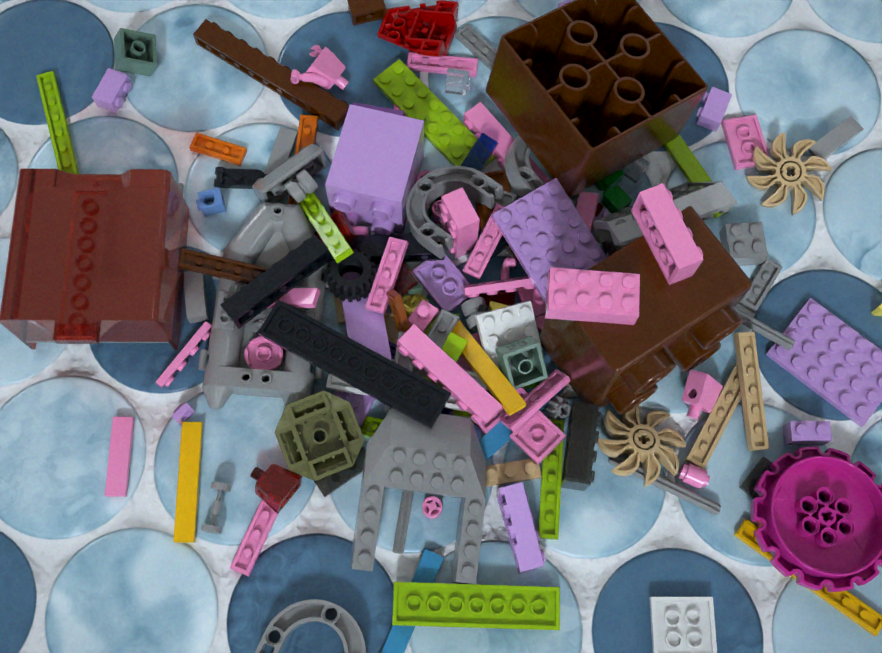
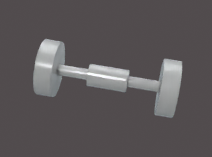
M221 482L211 483L210 489L218 491V494L213 502L211 525L202 524L201 531L212 534L222 533V527L215 526V522L221 509L222 501L220 499L222 492H231V485Z

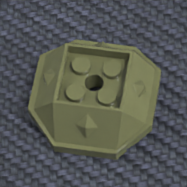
M324 390L287 404L275 430V435L288 469L313 481L352 467L365 441L351 403ZM319 431L326 434V438L322 442H317L314 439L315 434Z

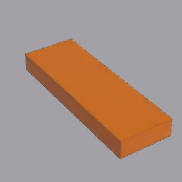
M197 132L189 147L190 151L238 166L242 165L247 153V148Z

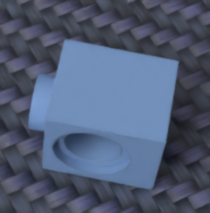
M220 187L197 192L199 197L196 200L198 211L202 210L204 216L226 212Z

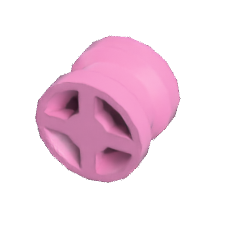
M434 496L427 497L422 505L423 514L430 519L440 516L442 512V502L440 499Z

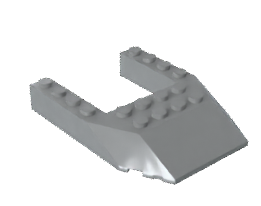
M391 408L366 445L350 569L373 572L384 488L461 498L451 581L476 584L486 501V460L471 418L440 414L435 425L430 429Z

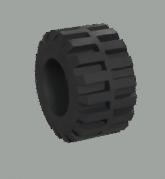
M354 249V253L341 262L337 263L333 256L332 261L329 260L326 273L329 290L331 293H334L336 298L340 297L341 301L348 299V302H353L356 299L358 302L361 301V297L367 298L368 293L371 291L375 280L374 262H371L370 256H366V253L363 251L358 253V250ZM347 272H357L361 275L354 280H347L341 277Z

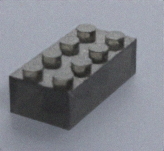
M575 401L571 407L567 427L561 488L585 491L594 482L595 471L592 470V466L597 458V451L594 450V447L599 439V431H596L597 424L601 420V412L598 411L599 405Z

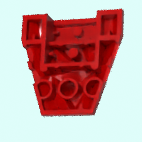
M441 0L436 1V5L426 6L425 3H422L420 8L410 9V6L387 9L377 36L420 55L447 56L457 30L456 19L459 4L455 1Z

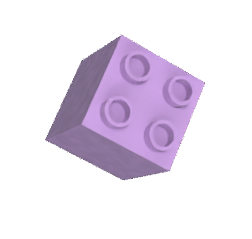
M349 105L325 184L331 217L335 218V222L338 225L356 226L358 223L371 226V230L376 234L391 235L393 232L403 234L407 220V198L417 181L424 158L423 120Z

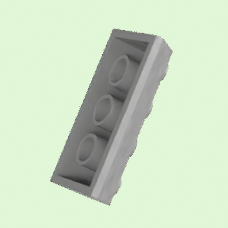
M310 144L303 147L295 156L287 158L281 166L273 168L264 178H259L252 185L256 196L261 202L278 203L289 195L283 184L291 178L296 179L295 175L301 170L305 169L313 178L327 168L323 149Z

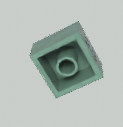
M120 28L114 38L115 70L151 76L157 67L156 35Z
M532 336L495 348L500 370L515 390L548 378L540 343Z

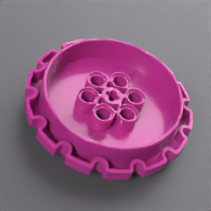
M818 446L799 448L795 451V456L788 452L770 464L772 472L768 470L763 472L754 487V491L758 493L759 497L751 500L750 509L751 521L756 522L759 526L754 531L755 538L762 552H770L772 554L770 563L785 577L794 574L798 585L815 591L821 590L823 585L828 592L847 591L854 588L853 582L861 586L874 579L879 574L877 565L882 566V484H875L874 478L876 475L861 461L852 463L849 454L833 448H829L822 453ZM819 494L824 497V502L820 500ZM802 503L807 505L808 511L803 509ZM837 505L842 508V513L838 510ZM804 523L809 526V532L804 528ZM839 525L844 528V533L840 531ZM823 534L828 538V543L823 540Z

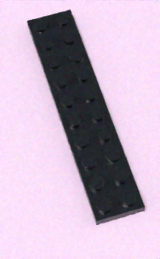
M280 300L277 301L257 332L263 338L430 429L435 425L451 396L449 391Z

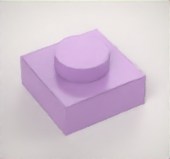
M185 402L174 410V414L171 417L182 426V422H186L195 411Z

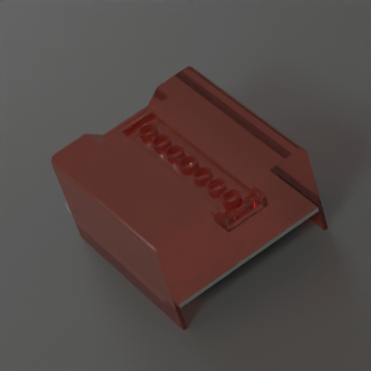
M20 169L0 309V323L30 349H35L36 343H169L174 350H178L185 270L177 267L181 249H186L189 221V208L183 198V183H176L171 172L163 169H131L123 174H71L58 169Z

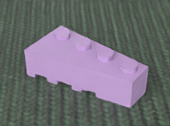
M523 482L499 488L496 497L518 574L542 568L546 558L543 549L540 550L539 547L540 537L537 529L534 528V517L531 509H529L528 496L524 490Z

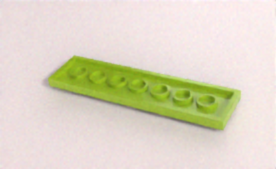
M400 59L373 79V84L399 110L404 111L406 117L424 121L425 138L452 166H465L481 171L494 161L495 156L490 154L486 147Z
M394 582L392 625L560 630V587Z

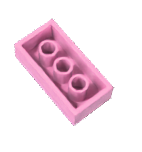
M664 183L639 192L631 212L668 284L671 285L693 276L704 260L701 248L696 246L692 231L689 227H686L682 212L679 208H676L672 193L666 189Z
M463 187L441 196V204L439 205L441 210L439 213L440 228L452 236L454 247L449 252L454 254L456 259L473 251V247L477 243L480 223L476 211Z
M550 267L547 276L545 318L634 325L639 318L640 274Z

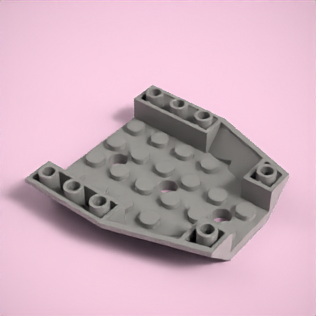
M722 181L687 182L669 189L676 208L682 211L688 206H692L702 220L712 218L713 214L717 212L720 214L728 212L732 206L737 205V201ZM633 206L622 208L620 214L619 212L611 213L594 221V238L596 241L602 243V245L613 241L614 245L622 246L623 248L642 236L643 233L631 212Z

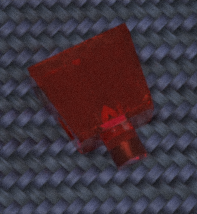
M271 464L266 471L255 467L250 477L257 481L255 493L278 514L300 488L302 481L301 475L276 464Z

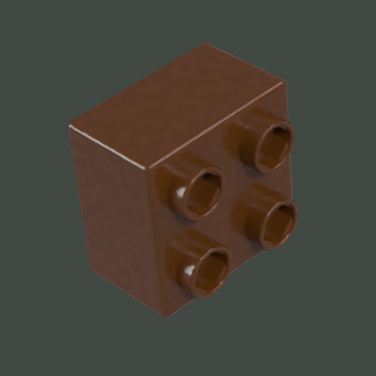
M573 0L501 36L487 82L486 93L553 179L557 178L568 197H572L676 139L705 94L708 85L636 0Z
M688 206L681 211L683 221L686 227H689L692 231L693 240L696 246L701 248L704 259L693 276L669 285L644 235L588 269L593 271L640 274L639 318L634 325L548 318L545 320L539 337L541 345L559 371L569 376L571 380L569 385L591 413L597 412L609 403L612 404L619 415L627 413L654 394L658 389L656 383L675 369L676 364L683 373L697 367L721 348L720 341L744 322V318L735 306L750 290L752 282L692 206Z

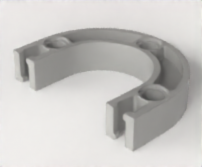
M518 134L506 152L504 165L511 186L522 198L546 183L534 173L529 161V153L532 151ZM579 193L569 197L575 208L577 207Z
M447 166L433 170L420 178L409 192L406 202V213L410 231L423 247L440 259L446 253L444 252L443 245H439L437 242L443 243L449 250L454 245L452 236L434 224L427 216L428 208L435 199L463 187L466 194L471 195L490 209L496 205L494 195L497 196L498 200L503 198V186L476 169L465 166Z
M311 599L294 603L279 612L267 626L255 653H263L268 644L274 647L273 653H281L291 633L298 627L311 622H320L331 626L341 637L344 653H367V647L359 624L345 609L329 601ZM332 608L336 609L337 617L334 620H328L326 617L327 611ZM274 631H278L281 636L277 643H273L270 639Z

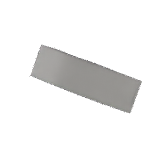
M851 116L820 138L809 148L808 152L812 156H818L826 160L863 131L864 128Z
M192 271L184 272L187 319L190 324L209 320L204 274Z

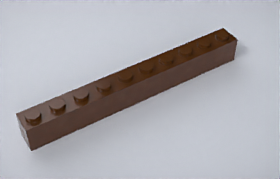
M205 19L193 33L196 44L311 115L318 116L321 121L339 131L343 126L349 108L348 103L344 100L335 98L331 92H325L317 84L299 80V83L293 84L290 80L292 71L288 66H282L277 63L273 57H268L258 48L249 46L245 40L236 38L230 31L221 29L215 22L211 23Z

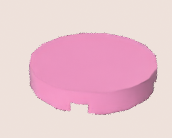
M262 336L253 338L245 348L244 359L250 369L276 371L282 364L284 351L282 347Z

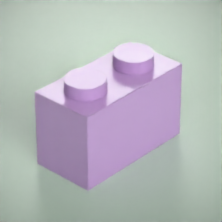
M108 68L92 98L98 107L117 113L124 103L125 96L131 91L132 83L127 74Z
M712 87L709 93L706 92L702 99V103L705 104L703 107H699L696 117H698L696 125L716 132L722 122L732 94Z
M789 421L783 426L785 445H825L832 441L830 421Z

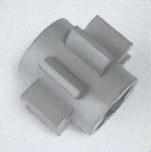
M558 395L551 398L546 410L550 411L549 416L559 420L567 417L571 410V405L568 404L569 399Z

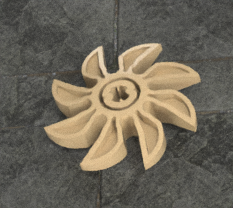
M785 132L781 133L774 139L770 147V154L774 160L769 158L757 146L755 147L753 162L756 168L762 172H769L771 175L746 176L747 182L753 188L760 191H765L772 185L777 186V190L761 206L767 208L779 206L787 199L789 190L791 193L792 215H794L805 206L807 201V193L803 187L808 189L820 201L823 200L825 188L822 180L818 176L808 175L806 172L831 171L829 163L818 156H812L805 162L800 160L804 152L813 146L816 141L810 139L798 141L790 148V154L787 156Z
M639 405L623 414L622 422L608 410L604 419L605 429L608 435L616 440L597 438L596 443L600 450L609 457L618 458L622 454L628 455V458L613 468L611 472L618 476H630L636 472L641 462L644 471L643 487L654 483L658 478L661 463L675 477L679 469L678 457L674 450L667 446L685 448L686 443L683 437L673 429L665 428L660 432L654 430L655 427L671 415L663 411H652L646 415L642 424L639 417Z

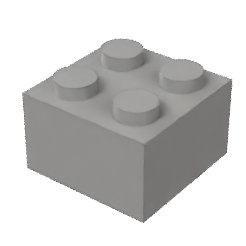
M762 222L725 224L719 232L721 244L739 266L761 265L768 257Z

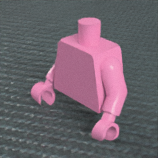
M314 45L310 48L314 51L310 52L309 55L317 58L306 73L300 74L295 69L291 72L290 80L293 84H297L299 80H302L303 82L317 84L325 90H330L334 84L343 90L349 83L348 80L341 76L346 68L345 65L326 46L322 50L319 45Z

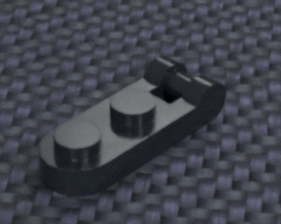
M216 167L214 186L217 188L253 189L252 185L259 178H264L265 174L257 169Z

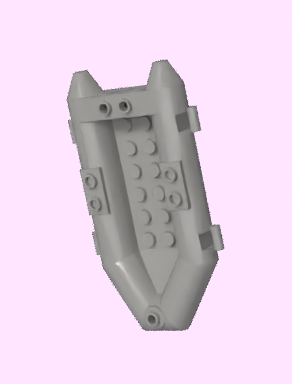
M262 202L225 247L223 257L270 268L275 262L284 258L291 250H295L306 239L316 234L299 204ZM328 263L294 287L318 288L320 290L315 308H295L319 322L322 320L325 288L329 289L328 282L326 281L325 283L323 281ZM212 276L213 279L219 280L209 347L208 350H201L198 369L205 371L202 389L209 408L221 410L232 394L282 398L285 406L312 395L314 380L323 379V370L316 367L314 375L312 373L313 364L282 348L284 359L276 371L250 369L244 359L245 348L253 338L260 336L257 332L273 308H266L238 329L220 304L247 284Z

